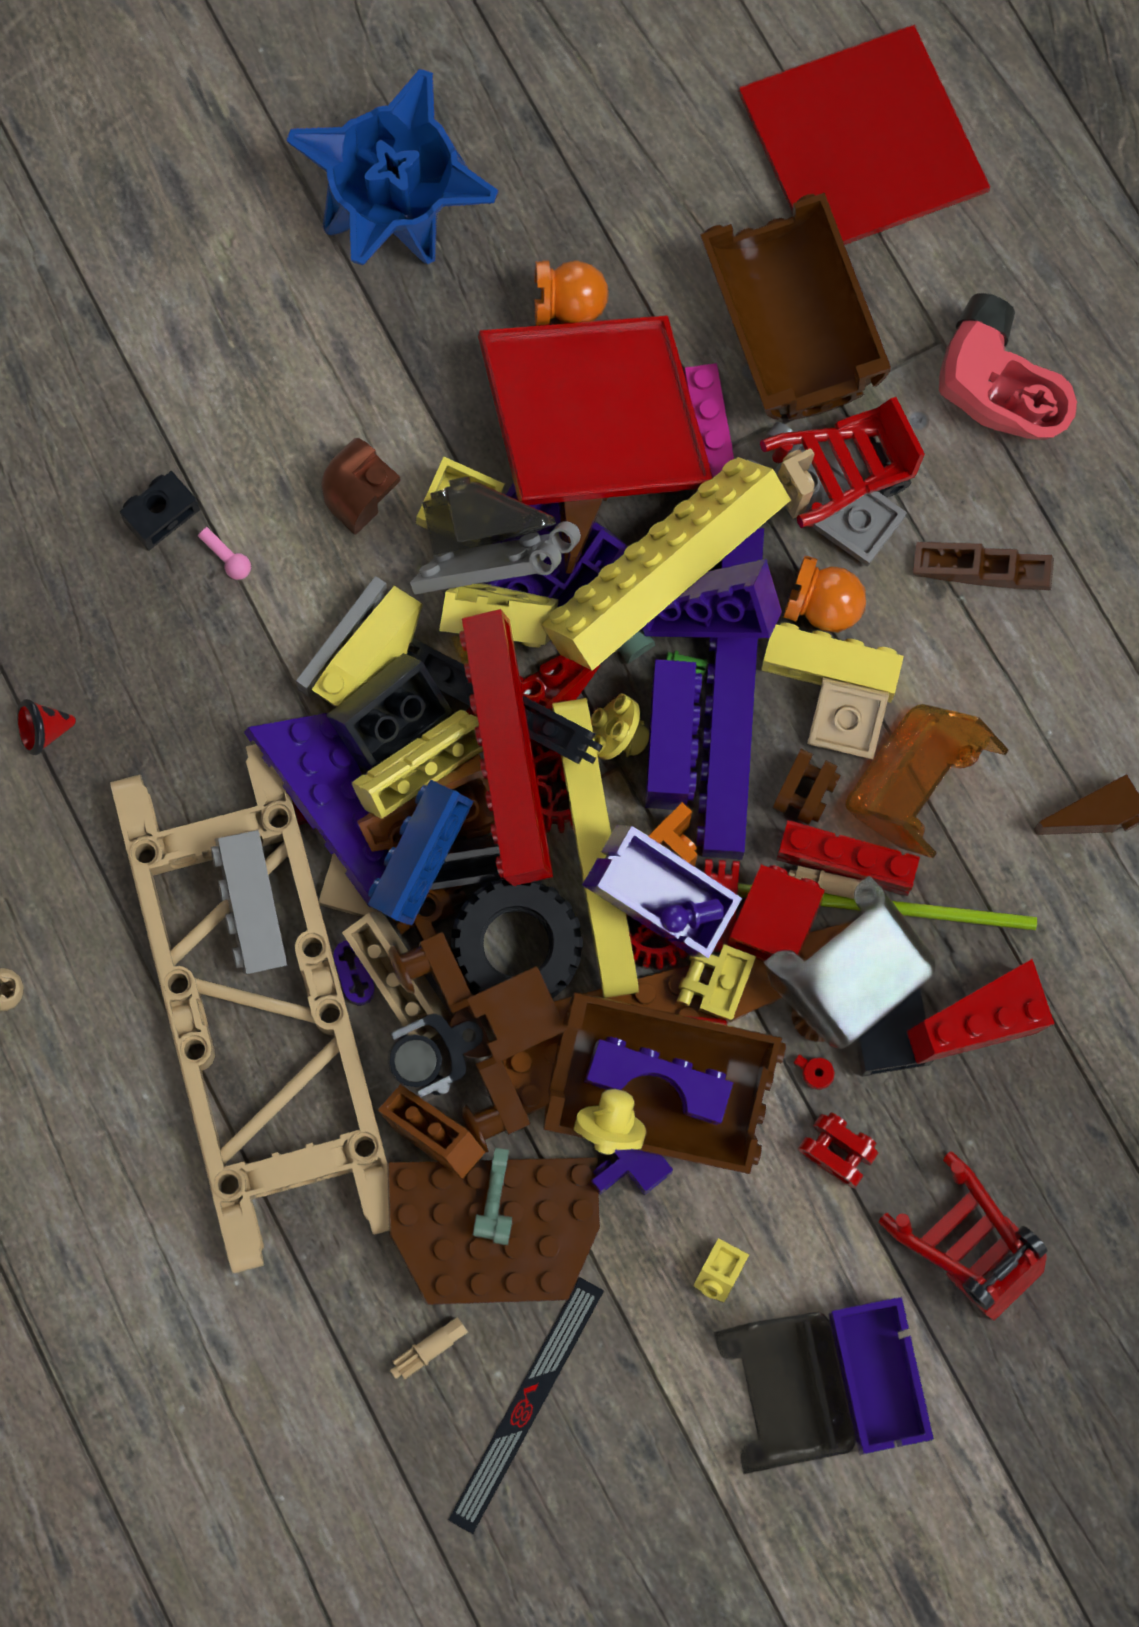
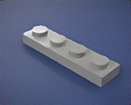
M377 576L373 578L296 680L298 690L306 696L310 697L314 691L311 689L331 660L388 594L387 584Z

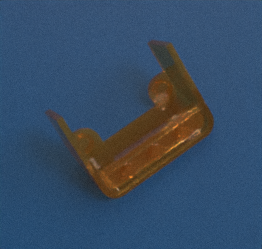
M926 704L917 705L906 713L849 793L845 801V807L855 818L899 848L934 858L937 852L924 840L925 826L916 818L920 810L951 767L962 769L974 765L983 750L1006 755L1009 749L980 717Z

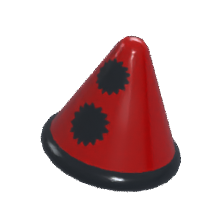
M24 699L18 707L17 725L23 746L31 755L40 754L45 747L76 723L73 715L35 703L30 699Z

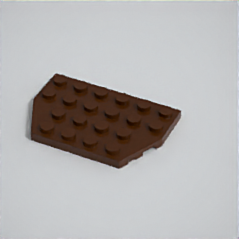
M597 1158L507 1160L498 1215L512 1217L508 1245L493 1243L494 1239L473 1236L476 1215L484 1216L492 1160H478L463 1179L438 1161L393 1162L387 1164L389 1235L399 1250L406 1268L418 1286V1290L426 1305L566 1301L569 1299L600 1229L599 1191L592 1184V1180L596 1177L593 1171L598 1168Z

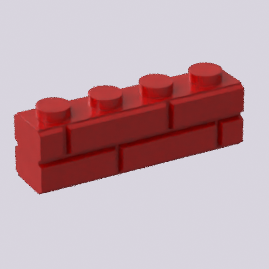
M787 820L776 860L795 866L820 871L825 870L826 873L871 882V887L908 896L914 883L920 856L909 853L902 855L901 851L844 835L837 837L833 832Z

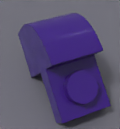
M615 1149L612 1155L617 1161L612 1163L608 1159L595 1169L593 1173L596 1177L592 1180V1184L599 1191V1195H601L628 1174L641 1192L646 1195L669 1177L673 1169L662 1155L635 1149Z

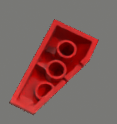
M560 655L540 665V671L524 679L522 676H519L522 695L553 711L552 703L576 700L600 668V665L592 671ZM471 707L465 711L469 715L471 714L478 717L477 714L475 715L473 713ZM530 739L534 756L536 754L535 747L538 745L542 747L543 745Z

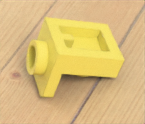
M718 1238L694 1283V1287L711 1299L725 1302L749 1254Z

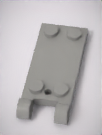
M776 422L766 434V438L794 431L787 425ZM802 444L793 445L789 453L795 450L804 452L805 449ZM824 454L844 493L850 489V486L839 464ZM747 459L748 461L757 463L756 461H754V460H752V459ZM779 463L774 470L776 475H778L782 463ZM812 463L808 472L814 481L815 487L813 488L814 492L805 513L815 502L824 505L830 501ZM878 491L865 494L824 521L815 523L811 527L868 567L904 520L907 512Z
M564 521L559 523L550 534L539 536L537 532L513 541L457 551L445 548L433 554L434 558L419 569L420 572L410 584L415 595L536 573L548 575L560 564L561 553L570 552L578 544L581 534L575 524ZM559 532L566 533L570 537L571 543L564 542L560 538ZM548 556L551 559L552 565L544 563L543 560Z

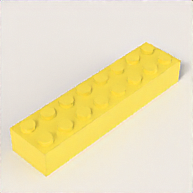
M739 457L730 460L713 479L702 483L693 496L679 503L674 508V512L666 519L654 524L649 529V533L639 542L628 546L619 559L602 568L599 576L588 585L580 587L575 592L574 597L566 604L554 609L541 626L560 655L593 671L791 501L775 471L772 468Z

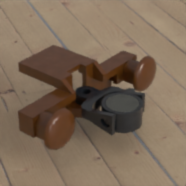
M443 932L418 942V947L400 955L394 945H392L388 950L389 960L401 986L408 993H415L412 980L431 972L436 984H439L451 1013H455L449 1025L442 1016L433 1013L390 1032L393 1040L399 1039L393 1043L388 1052L387 1063L389 1071L395 1080L403 1085L411 1087L423 1086L416 1090L419 1097L429 1093L441 1095L449 1091L450 1083L465 1075L466 1065L463 1055L478 1059L488 1056V1058L475 1065L486 1086L492 1105L474 1114L465 1105L462 1109V1117L466 1130L471 1133L485 1153H489L485 1140L504 1131L509 1135L531 1124L502 1061L566 1031L538 967L535 966L472 996ZM484 1014L496 1037L493 1041L489 1040L479 1019ZM424 1025H430L438 1032L450 1056L451 1072L448 1076L438 1075L441 1069L442 1057L440 1049L434 1041L423 1035H406L407 1033ZM469 1028L474 1033L472 1039L466 1042L462 1034L465 1029Z

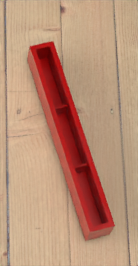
M501 609L462 618L464 631L459 632V637L463 650L467 651L469 662L464 664L467 680L469 683H472L474 694L470 695V704L473 713L478 716L479 726L475 727L476 740L480 747L483 746L484 758L480 759V766L483 777L488 779L490 791L485 792V797L489 810L493 811L495 823L491 824V834L494 843L499 844L500 856L496 857L498 873L500 877H504L512 886L551 878L553 873L510 619Z

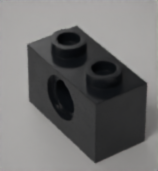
M171 470L165 476L162 474L153 479L149 484V488L140 496L134 495L124 503L123 509L120 510V514L128 528L150 551L199 512L200 508L195 496ZM161 503L166 505V508L160 513L150 512L155 504Z

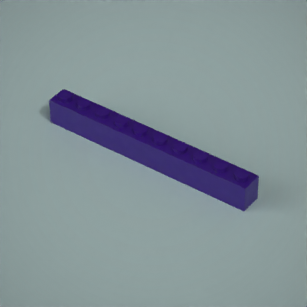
M758 528L721 560L720 568H714V570L763 560L764 528ZM710 637L709 651L715 652L714 664L708 663L707 683L713 684L712 696L706 695L705 716H711L710 728H704L703 748H709L708 761L702 760L700 778L701 781H707L706 793H700L698 813L705 814L704 826L697 827L696 846L702 847V857L743 860L745 853L758 638Z

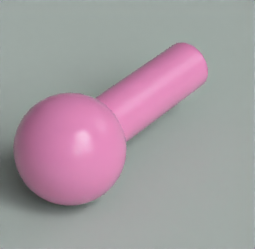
M208 527L199 533L198 537L225 563V572L230 578L241 580L249 575L251 563L245 555L234 554Z

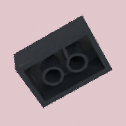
M403 653L326 716L358 766L369 771L417 738L421 739L423 734L449 718L454 712L423 662Z

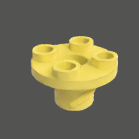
M619 694L604 709H596L591 716L592 730L595 733L594 741L603 745L600 752L596 750L597 757L600 759H612L622 751L626 752V757L630 755L635 756L640 754L647 746L650 737L649 730L643 726L644 721L640 720L638 703L627 695Z
M618 1089L604 1091L599 1106H590L580 1110L574 1125L575 1132L595 1143L594 1148L604 1154H612L615 1152V1149H641L646 1135L645 1126L635 1117L633 1097L627 1092Z

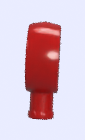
M799 1054L793 1062L803 1069L802 1077L809 1087L821 1090L832 1084L835 1070L827 1059L815 1057L807 1060ZM816 1070L821 1071V1072H822V1076H820V1077L816 1076V1075H815V1071H816Z

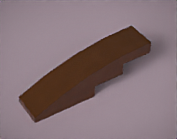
M916 542L913 574L927 578L981 586L1051 591L1054 558L1053 555L1019 554L1017 549L984 548L981 543Z

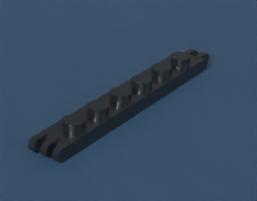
M413 638L410 645L418 650L416 654L408 650L406 655L423 662L439 690L471 706L470 695L474 694L472 683H469L467 680L464 664ZM523 696L530 739L577 764H580L582 759L594 764L596 757L586 753L588 747L599 752L603 745L593 741L595 733Z

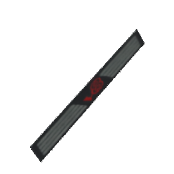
M581 1277L577 1281L448 1521L471 1534L476 1530L604 1293V1290Z

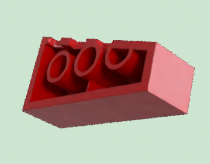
M1032 958L909 1029L907 1034L917 1064L1034 1035L1055 1023Z

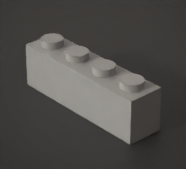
M259 830L216 838V846L211 847V854L214 866H221L223 880L218 881V887L222 901L228 900L230 914H225V920L229 935L235 934L238 947L232 948L236 968L242 967L244 974H251L287 966Z

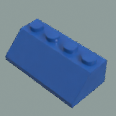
M431 779L428 785H423L416 796L415 803L418 805L412 817L408 816L401 826L400 835L402 837L397 847H392L385 858L384 865L387 867L381 879L377 878L370 888L368 896L371 899L368 905L397 921L413 925L474 801Z

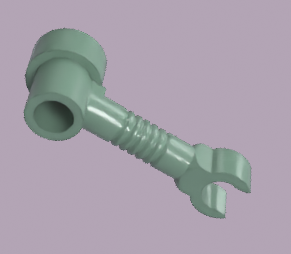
M495 1148L484 1216L476 1215L473 1236L494 1239L493 1243L508 1245L512 1217L498 1215L509 1150Z

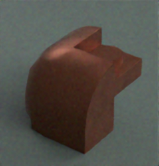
M355 437L331 460L323 473L321 487L325 504L331 513L356 535L379 513L378 503L401 479L395 471L376 455V450L362 439Z

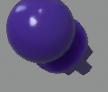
M718 899L696 904L693 901H688L685 904V909L679 905L666 907L661 914V921L667 931L678 933L684 930L688 924L692 929H696L701 923L722 919L724 908Z

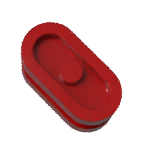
M832 1112L828 1116L820 1114L813 1125L820 1135L816 1140L805 1137L797 1149L807 1159L842 1183L856 1188L863 1178V1174L856 1168L860 1162L866 1165L873 1163L879 1154L874 1148L877 1143L864 1133L859 1132L856 1135L847 1129V1122L840 1116ZM831 1142L848 1153L845 1160L827 1149Z

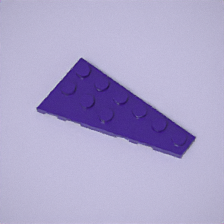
M328 713L248 727L244 734L250 742L254 741L264 754L262 756L264 762L268 767L272 766L284 782L282 787L313 829L317 828L326 841L325 847L331 855L335 853L346 869V876L368 905L371 899L368 896L370 888L377 878L381 879L387 867L384 865V861L388 854V849L371 851L357 821L370 813L364 809L352 786V782L362 775L355 759L326 715Z

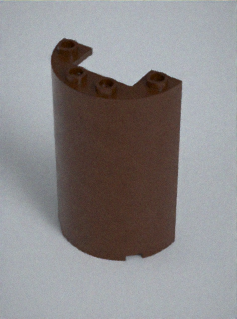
M825 193L819 195L808 194L801 197L797 202L793 203V217L787 219L776 218L769 221L766 226L757 229L746 228L733 236L731 224L726 226L715 225L700 234L767 416L778 420L781 418L780 414H787L789 420H796L819 415L860 398L864 395L863 391L866 386L872 383L873 387H877L891 371L889 360Z
M574 992L569 1004L572 1005L571 1010L566 1011L563 1022L566 1031L560 1034L548 1090L550 1102L546 1104L544 1130L584 1138L574 1130L577 1114L586 1107L599 1106L602 1093L606 1091L605 1089L584 1083V1079L596 1042L599 1039L605 1041L607 1036L625 1041V1048L637 1052L640 1047L648 1048L659 1052V1059L671 1063L673 1058L682 1059L692 1063L693 1070L705 1073L706 1069L716 1070L726 1074L725 1080L733 1082L722 1123L714 1125L683 1115L679 1094L667 1081L655 1076H640L630 1080L622 1088V1091L627 1092L633 1097L635 1117L643 1123L646 1129L642 1148L635 1150L750 1174L752 1165H758L762 1151V1145L757 1144L758 1139L755 1135V1129L757 1124L762 1125L765 1117L766 1104L762 1103L764 1091L771 1090L776 1063L782 1064L785 1055L786 1043H782V1037Z

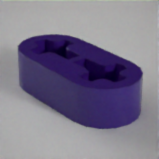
M343 941L337 945L333 955L344 994L350 1003L357 1006L365 1005L373 999L375 994L373 979L358 956L354 958L357 969L351 971L347 961H340V958L345 956L344 950L351 949V952L355 953L348 941ZM359 975L362 985H369V988L364 990L365 996L358 998L356 993L350 994V990L354 989L355 986L352 977Z

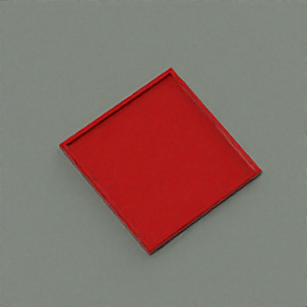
M915 24L739 87V96L792 213L793 203L797 202L801 197L808 194L819 195L825 193L844 245L988 193L990 190L988 180Z
M668 315L479 331V344L520 506L698 489L702 483L713 479Z

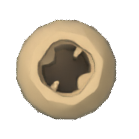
M0 968V1011H8L15 1008L21 1001L24 986L20 976L14 971Z

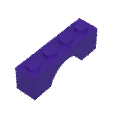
M607 1036L605 1041L599 1039L596 1042L584 1083L605 1090H622L630 1080L636 1077H659L670 1083L679 1094L683 1115L714 1125L722 1123L733 1082L725 1080L726 1074L712 1069H706L705 1073L693 1070L692 1063L678 1058H673L671 1063L659 1059V1052L640 1047L637 1052L625 1048L626 1042L614 1037Z

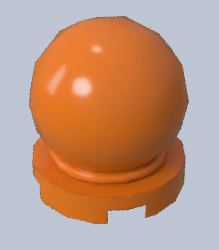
M549 260L535 262L534 284H537V288H541V299H534L536 326L550 325V319L554 317L565 324L590 322L602 315L609 297L608 285L602 272L591 264L577 260L563 263L555 270L550 268Z
M804 555L796 581L800 588L799 591L792 589L784 612V618L796 622L799 615H805L811 625L827 632L839 633L852 628L861 619L866 609V589L860 579L845 568L831 566L819 570L816 567L818 559Z

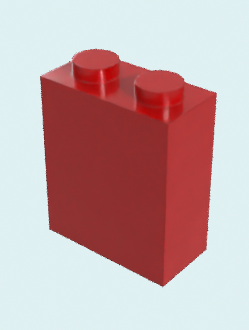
M761 864L730 935L729 946L754 955L759 960L792 973L822 904L825 889L820 888V885L811 879L801 878L800 880L788 875L785 869L779 866L770 865L767 867Z

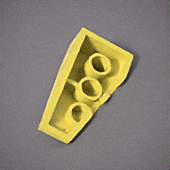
M394 585L331 660L311 690L334 707H337L401 654H407L423 604Z

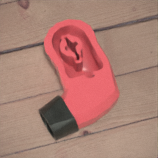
M978 293L973 295L957 321V330L946 349L939 376L940 394L961 408L982 426L1027 439L1046 440L1068 429L1075 418L1077 407L1072 384L1059 373L1036 366L1019 355L1005 351L1015 316L1013 306L1006 300L993 294Z

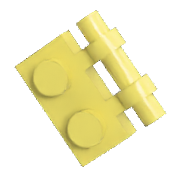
M723 945L719 957L712 954L709 958L690 955L689 960H691V964L686 977H682L679 983L680 993L677 1002L684 1006H690L693 995L701 996L703 1001L699 1011L732 1022L756 956L727 945ZM704 966L714 969L709 985L699 982Z

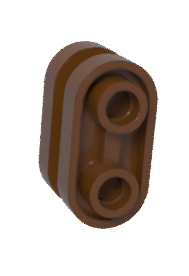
M801 748L772 808L785 814L790 805L800 810L797 820L809 826L812 820L817 823L819 822L827 805L821 802L826 790L833 793L841 775L835 772L838 766L825 760L821 769L810 764L813 754ZM803 776L815 781L807 798L795 793Z

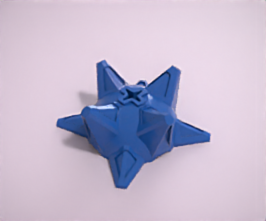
M419 69L389 105L376 107L355 119H350L342 127L291 129L286 140L291 146L327 172L328 188L323 229L330 236L350 230L351 261L359 265H364L392 233L424 264H429L435 261L438 213L443 207L494 203L497 198L498 190L468 169L443 126L434 119L433 72Z

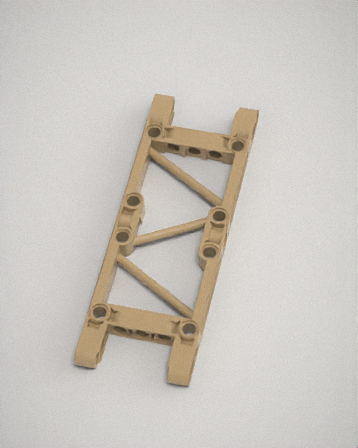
M256 744L246 746L248 754L246 764L257 806L165 831H159L151 796L144 786L141 775L110 782L233 1274L264 1266L262 1255L264 1244L253 1199L353 1172L363 1213L370 1222L373 1235L389 1231L388 1163L292 799L282 787L284 782L272 766L268 767L262 759L264 754ZM277 815H285L289 818L287 824L281 828L273 827L271 821ZM259 830L262 847L284 841L265 859L269 875L280 863L289 857L308 929L297 938L295 952L305 983L310 1008L196 979L187 968L176 966L191 949L225 918V914L230 913L228 900L222 901L189 934L171 949L153 876L213 860L211 847L216 846V838ZM145 850L155 851V857L149 863L139 862V856ZM319 943L323 947L322 952L316 957H308L304 954L307 945ZM183 978L188 981V987L184 992L179 994L171 992V986L175 980ZM201 994L316 1024L322 1033L335 1035L301 1071L221 1148L202 1073L203 1070L209 1068L213 1063L215 1049ZM328 1008H335L340 1011L339 1018L333 1023H326L321 1020L322 1013ZM194 1044H201L205 1047L204 1055L197 1060L189 1059L187 1057L189 1048ZM340 1051L360 1130L342 1134L337 1140L319 1145L309 1143L306 1144V1148L290 1153L279 1154V1152L272 1154L271 1158L249 1164L240 1162L226 1166L225 1164ZM363 1140H369L375 1144L374 1152L368 1157H361L356 1153L357 1145ZM228 1177L237 1178L239 1183L237 1190L232 1194H223L221 1192L223 1180Z

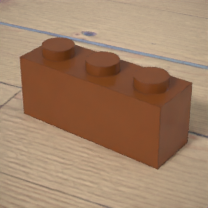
M401 1084L378 1109L394 1131L462 1179L485 1153L468 1130Z

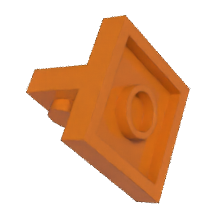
M682 802L649 837L695 867L698 856L695 852L697 847L683 834L689 828L692 811Z

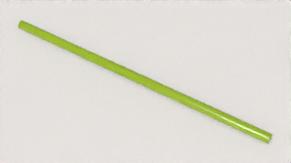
M738 883V896L747 898L752 885ZM824 893L821 904L823 907L876 913L888 912V914L1026 930H1036L1037 917L873 898H868L866 902Z

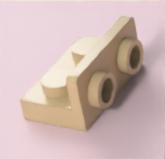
M812 448L804 452L795 450L784 457L781 468L778 471L777 477L791 499L785 506L793 519L805 513L814 492V481L808 472L815 455Z

